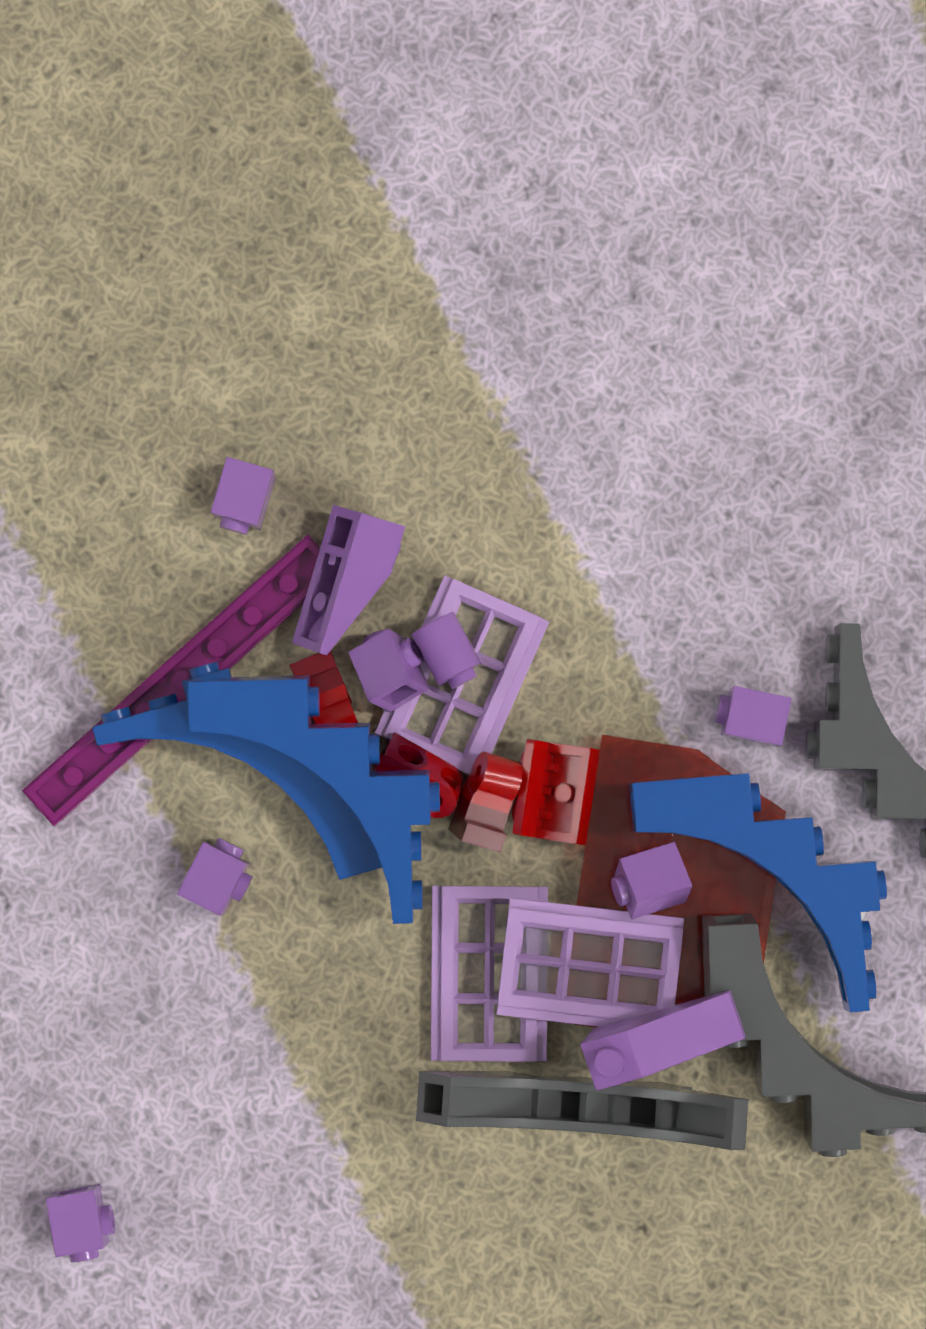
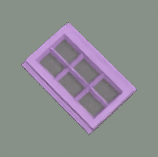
M444 575L422 627L446 614L454 612L481 661V664L473 668L477 677L453 690L448 682L439 686L424 660L420 666L430 689L391 712L384 710L375 734L390 739L395 732L454 765L459 771L470 775L473 764L481 752L484 751L492 754L549 621Z
M432 886L431 1061H547L546 1020L496 1015L509 900L510 898L548 902V887ZM524 927L521 953L548 956V929ZM520 963L517 990L547 993V966Z
M510 898L496 1015L600 1027L674 1006L684 918L647 914L631 920L628 911Z

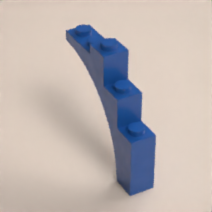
M217 662L189 669L191 678L232 677L230 668L219 670ZM191 679L181 681L186 701L178 703L176 693L148 701L150 711L131 716L129 707L101 714L103 724L92 727L97 746L133 739L178 740L210 747L246 762L278 784L306 813L326 844L339 880L382 868L376 848L357 815L332 786L301 762L267 745L232 735L189 732L187 682Z
M310 675L192 678L187 682L189 732L228 734L267 745L301 762L332 786L357 815L376 848L389 888L393 924L413 923L414 910H423L422 880H413L412 861H422L421 831H412L411 825H430L431 812H440L439 782H430V770L371 771V764H380L379 734L370 735V723L311 724V716L320 715L319 687H310Z
M750 773L629 784L633 832L676 833L708 840L745 856L774 876L799 901L822 935L837 972L843 1009L850 1013L870 1011L869 999H876V980L873 969L866 970L864 950L872 949V935L870 923L868 920L862 921L861 912L880 911V900L887 898L884 870H877L876 861L817 865L816 856L824 854V841L821 826H813V817L754 822L753 812L761 811L759 784L750 783Z

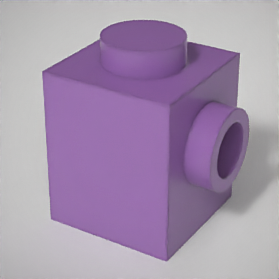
M226 457L211 509V514L215 518L221 519L220 528L247 535L249 527L261 531L276 479L274 470Z
M390 629L376 631L366 636L361 645L348 652L368 701L389 712L430 689L420 666L424 661L423 656L416 643L409 637L404 638Z
M733 686L730 688L728 696L720 695L715 723L722 724L720 735L775 747L782 746L792 698Z
M219 837L215 845L203 842L177 895L219 916L224 915L232 899L238 902L242 900L253 876L245 873L250 863L241 859L244 850Z
M675 842L621 858L614 878L611 879L615 899L619 906L626 905L631 920L685 903L692 888V883Z
M100 1184L54 1192L46 1198L55 1257L69 1255L70 1262H81L99 1257L98 1250L104 1249L110 1242L109 1235L115 1234L116 1231L111 1204L103 1205Z

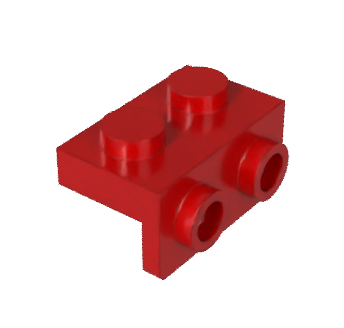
M527 739L525 750L520 758L523 770L518 797L512 809L513 834L586 845L600 750Z

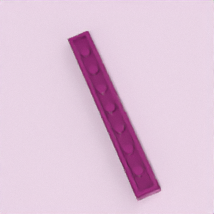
M309 534L306 535L111 711L129 707L131 716L150 711L148 701L175 693L178 703L186 701L181 681L192 679L189 669L217 662L219 670L227 668L231 670L304 604L320 551L319 545ZM102 719L95 726L103 724ZM91 728L25 787L22 792L47 820L56 827L153 739H133L97 746L93 728Z

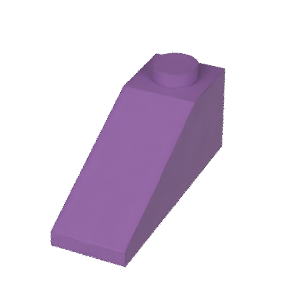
M333 505L293 637V644L328 655L392 573L396 557L401 548L405 526Z
M727 990L593 1028L580 1045L597 1091L657 1073L745 1039L746 1035L731 991Z

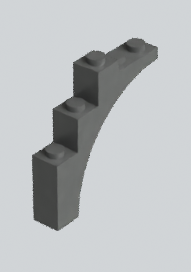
M840 623L835 626L834 634H828L826 638V662L834 663V682L826 683L825 708L826 711H833V720L814 721V730L806 731V759H814V769L871 770V779H864L862 787L863 808H870V818L926 819V771L913 760L893 735L873 697L863 662L860 624ZM921 829L919 851L921 858H926V829Z
M751 913L702 915L704 997L730 990L746 1035L745 1039L724 1047H744L748 1045V1040H754L755 1085L762 1097H768L772 1102L787 1103L796 1101L798 1095H803L804 1138L812 1152L818 1151L819 1155L825 1157H840L846 1155L847 1150L861 1149V1130H866V1133L876 1136L891 1135L895 1133L896 1128H914L917 1132L926 1133V1092L907 1091L875 1083L840 1067L810 1045L787 1019L774 997L762 961L758 923Z
M419 1071L416 1121L444 1127L524 1128L601 1133L668 1140L727 1150H745L749 1099L692 1090V1087L663 1082H626L596 1091L592 1078L582 1076L540 1077L511 1071Z

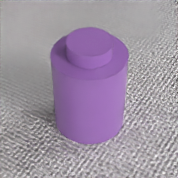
M454 612L434 620L411 634L439 686L448 682L453 690L477 677L473 668L481 664V661Z

